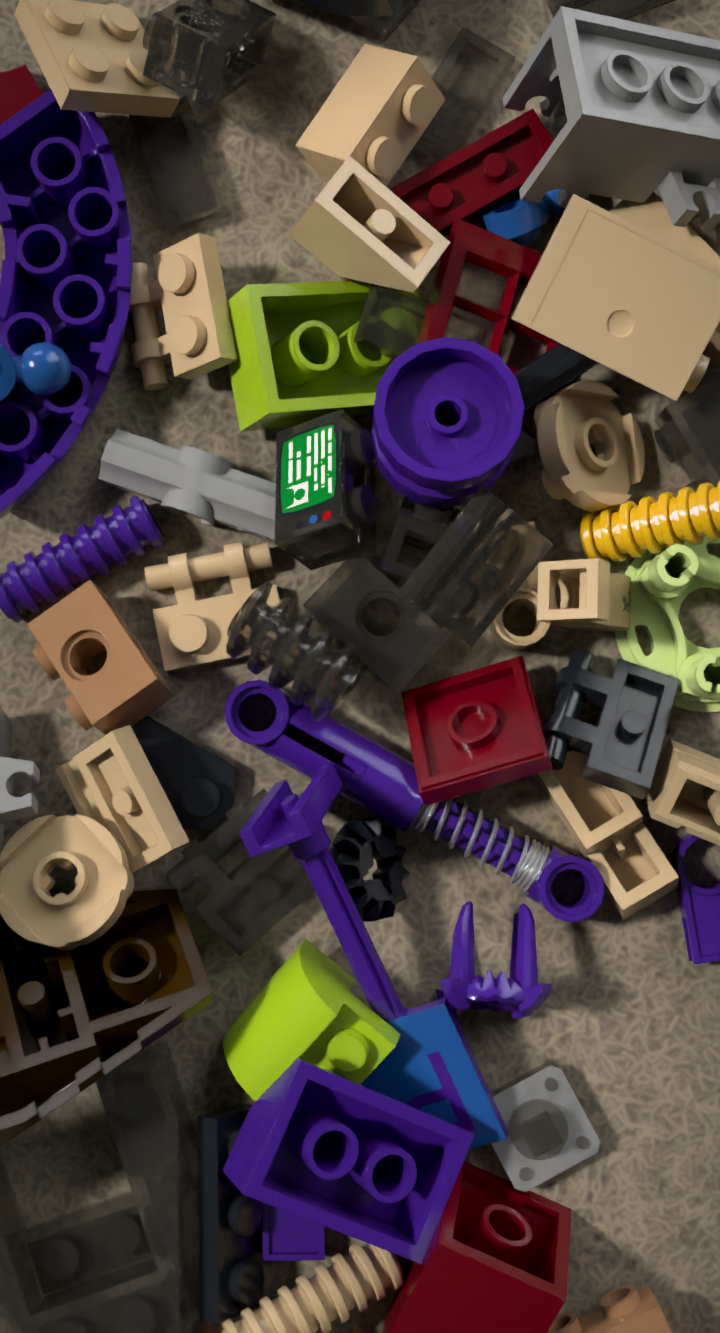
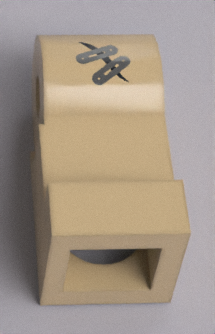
M600 558L538 562L537 621L582 631H625L630 629V576L610 573V562ZM557 581L561 592V602L559 609L557 607L555 598V589Z

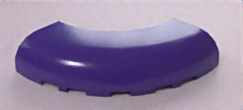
M51 89L0 125V225L3 229L5 242V260H2L0 281V342L6 347L11 356H21L28 347L36 343L46 342L54 344L61 348L68 356L71 364V377L68 384L60 392L47 396L31 392L23 383H15L11 392L0 401V518H3L47 479L62 463L85 431L105 394L118 360L129 313L133 273L132 234L125 189L113 151L95 112L61 110Z

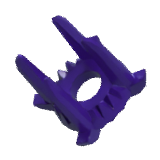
M467 901L462 906L454 929L449 978L440 980L442 990H435L437 1000L447 997L453 1013L464 1016L465 1009L511 1010L512 1018L519 1019L528 1017L535 1010L539 1009L549 997L552 985L538 984L535 921L531 909L525 904H521L519 906V913L514 914L509 978L507 979L505 971H501L495 979L491 970H487L484 979L482 976L475 977L473 903Z

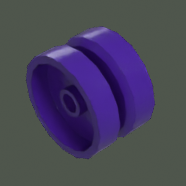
M449 337L417 343L396 357L378 382L372 429V446L377 466L393 489L417 504L440 508L472 503L493 489L509 466L521 433L524 403L517 378L500 356L473 341ZM439 423L449 424L450 426H449V427L443 426V425H441V424H439Z

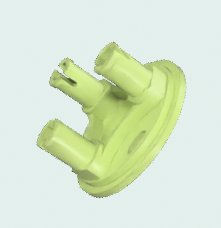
M705 536L703 542L695 546L690 545L688 541H685L684 545L675 544L670 547L665 545L663 552L653 554L646 549L645 555L635 558L624 574L631 577V619L629 630L614 631L620 654L623 660L680 679L673 703L674 706L697 712H720V647L708 649L696 646L684 635L678 617L681 603L689 593L702 588H712L720 591V557L709 554L706 548L707 544L720 545V540L711 541ZM636 626L644 627L650 638L652 651L648 656L644 655L638 643L635 632Z

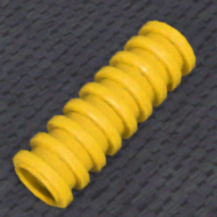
M720 481L717 487H714L709 482L702 483L696 492L690 487L681 488L677 496H674L671 492H664L659 495L658 501H655L650 496L643 497L638 505L633 501H626L620 505L619 510L613 506L602 509L601 514L597 511H586L582 515L580 523V538L588 559L600 558L609 561V558H611L614 562H621L627 558L628 553L633 558H639L645 555L646 549L653 554L663 552L665 545L669 547L675 544L684 545V542L688 541L690 545L695 546L701 544L705 536L711 541L720 540Z

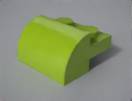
M306 938L237 1016L224 1035L223 1049L227 1064L240 1086L254 1101H257L297 1058L361 1084L396 1047L401 1035L350 992L355 979Z

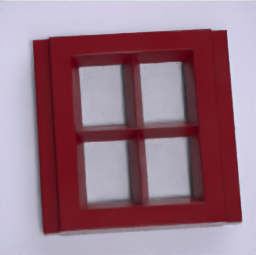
M461 219L455 220L450 234L447 235V240L450 241V244L442 253L418 343L444 337L473 341L500 356L514 374L544 354L545 347V352L559 344V342L511 319L543 254ZM536 406L531 408L530 411L534 412Z

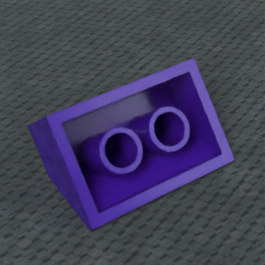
M297 1058L250 1107L223 1168V1172L245 1196L422 1264L475 1134Z

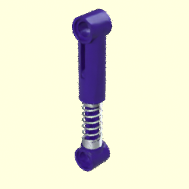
M263 680L247 681L237 686L229 695L225 706V721L231 733L239 740L246 742L312 780L321 766L332 761L286 736L285 734L292 724L345 754L340 766L333 762L343 784L338 795L404 832L409 827H413L414 830L418 829V832L427 829L434 833V841L440 837L448 841L449 850L457 846L465 851L464 858H468L471 854L480 859V867L487 863L496 868L495 876L499 875L500 872L510 876L511 884L524 889L526 897L540 904L555 918L567 922L582 921L592 916L600 907L604 896L603 879L598 869L588 860L566 853L554 845L550 848L545 847V844L541 845L540 842H536V839L530 841L528 835L518 837L514 835L513 826L504 829L499 826L498 818L491 819L490 821L484 818L482 809L475 812L468 809L467 800L457 803L451 798L426 806L419 794L414 763L276 687L272 683ZM256 696H266L272 699L276 706L277 715L275 722L264 731H251L243 720L244 706L250 699ZM565 869H575L582 878L583 888L581 894L570 903L556 902L551 889L553 879L559 872Z

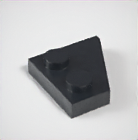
M146 716L131 728L183 829L232 832L234 827L237 767L149 716Z

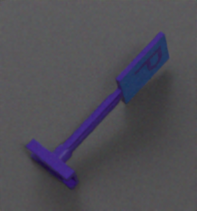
M333 762L319 768L302 794H293L286 779L275 783L239 832L250 857L288 844L294 859L301 860L371 1009L401 1034L396 1047L360 1085L474 1133L475 1135L469 1149L506 1140L509 1131L447 997L410 1009L402 1006L330 853L328 846L331 840L325 830L322 819L343 786Z

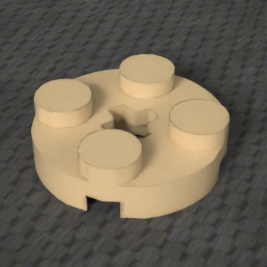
M593 380L576 382L558 390L550 398L537 404L534 410L538 448L544 466L542 470V483L545 490L552 498L556 500L566 498L574 506L586 511H601L602 509L626 502L632 496L628 494L630 486L641 482L645 468V452L639 426L632 413L621 416L617 407L611 402V400L619 396L605 384ZM589 444L594 445L596 456L593 454Z
M52 814L30 821L9 839L0 854V914L3 919L21 937L36 944L64 951L88 944L106 933L120 917L125 908L126 900L131 896L134 888V877L129 870L128 856L120 841L96 820L75 814L76 816L64 815L59 817ZM57 866L67 871L76 866L78 875L74 880L76 883L75 889L69 895L61 892L53 898L49 890L53 887L55 881L50 873Z

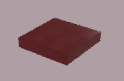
M523 655L401 692L419 794L426 806L553 769Z

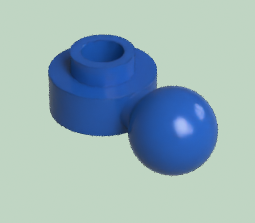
M554 189L547 192L542 198L543 202L538 204L521 201L520 196L487 211L483 215L487 230L520 245H525L538 239L542 235L540 226L550 219L549 214L561 217L565 208L559 206L557 194L562 189ZM590 194L585 198V200L589 201Z
M0 342V401L11 392L15 383H23L31 392L46 396L60 392L68 384L71 377V364L66 353L58 346L46 342L36 343L28 347L21 356H11L6 347Z

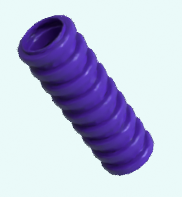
M136 495L130 498L131 505L123 509L120 505L113 507V515L105 518L102 514L96 516V524L88 528L85 523L77 526L78 533L72 537L68 533L60 535L59 544L55 546L50 542L43 544L42 553L38 555L32 551L24 555L25 562L18 564L13 560L7 563V571L2 574L0 572V608L8 619L19 623L24 620V612L30 610L36 614L42 610L41 603L46 600L54 604L59 601L58 594L63 591L70 594L77 589L76 585L80 582L86 583L90 579L94 582L93 576L100 572L104 577L111 574L110 567L116 563L121 567L128 565L129 556L136 554L138 558L145 556L146 547L152 544L156 549L164 545L162 541L164 536L143 499L140 500Z

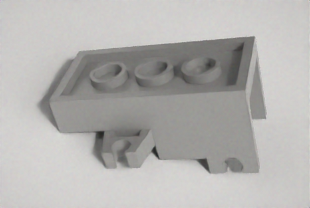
M561 6L502 98L505 109L523 111L526 110L525 105L528 100L536 96H544L546 98L539 102L543 116L560 118L564 110L567 116V123L520 188L521 201L538 204L543 202L542 198L547 192L554 189H562L557 194L558 204L562 208H566L573 194L583 199L589 194L644 203L652 192L658 188L673 225L685 227L698 213L701 218L700 230L712 231L720 222V40Z

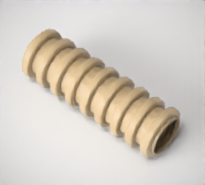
M356 1242L349 1247L350 1255L345 1258L340 1253L333 1256L330 1267L326 1268L323 1264H319L313 1269V1277L308 1279L303 1274L296 1278L297 1286L290 1290L286 1285L277 1290L279 1297L273 1301L268 1296L262 1298L259 1301L260 1308L252 1312L249 1307L242 1310V1319L238 1322L233 1323L230 1318L224 1321L221 1333H314L317 1330L321 1333H328L332 1330L330 1322L337 1319L342 1324L350 1319L349 1311L353 1308L359 1313L367 1309V1300L371 1297L377 1302L386 1296L385 1289L389 1286L394 1291L403 1286L401 1266L394 1253L369 1243L362 1247Z

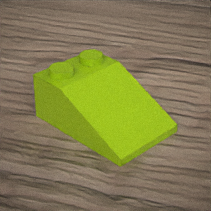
M361 281L245 285L227 301L238 359L228 364L240 432L289 428L373 413L378 382L396 357L418 343L424 322L418 288L412 293Z

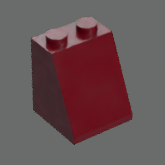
M464 1161L423 1263L420 1264L409 1260L402 1278L403 1286L395 1292L385 1317L382 1333H547L566 1301L572 1209L530 1190L524 1192L515 1189L512 1182Z

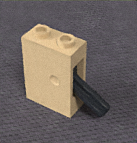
M573 194L511 319L559 342V344L514 373L521 391L524 413L599 363L675 401L678 400L683 390L691 394L701 381L710 362V358L702 353L714 331L716 330L720 333V267Z

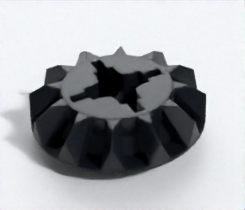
M377 817L355 819L346 823L335 836L330 850L363 922H375L380 919L393 917L395 904L407 899L406 892L402 886V880L411 874L403 868L402 858L407 848L395 845V828L381 825ZM373 859H375L377 869L372 874L373 880H364L363 877L369 874L368 870L374 865Z

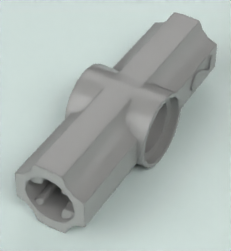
M116 428L113 436L108 439L101 457L98 479L102 483L162 503L160 507L175 515L180 516L181 511L202 518L200 523L213 526L217 522L237 529L242 533L246 532L265 541L269 540L279 544L290 515L280 516L278 484L236 470L231 462L201 449L182 446L180 451L152 439L137 436Z

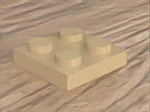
M75 0L19 1L14 16L61 110L171 118L180 101V97L133 8L115 3L105 5Z

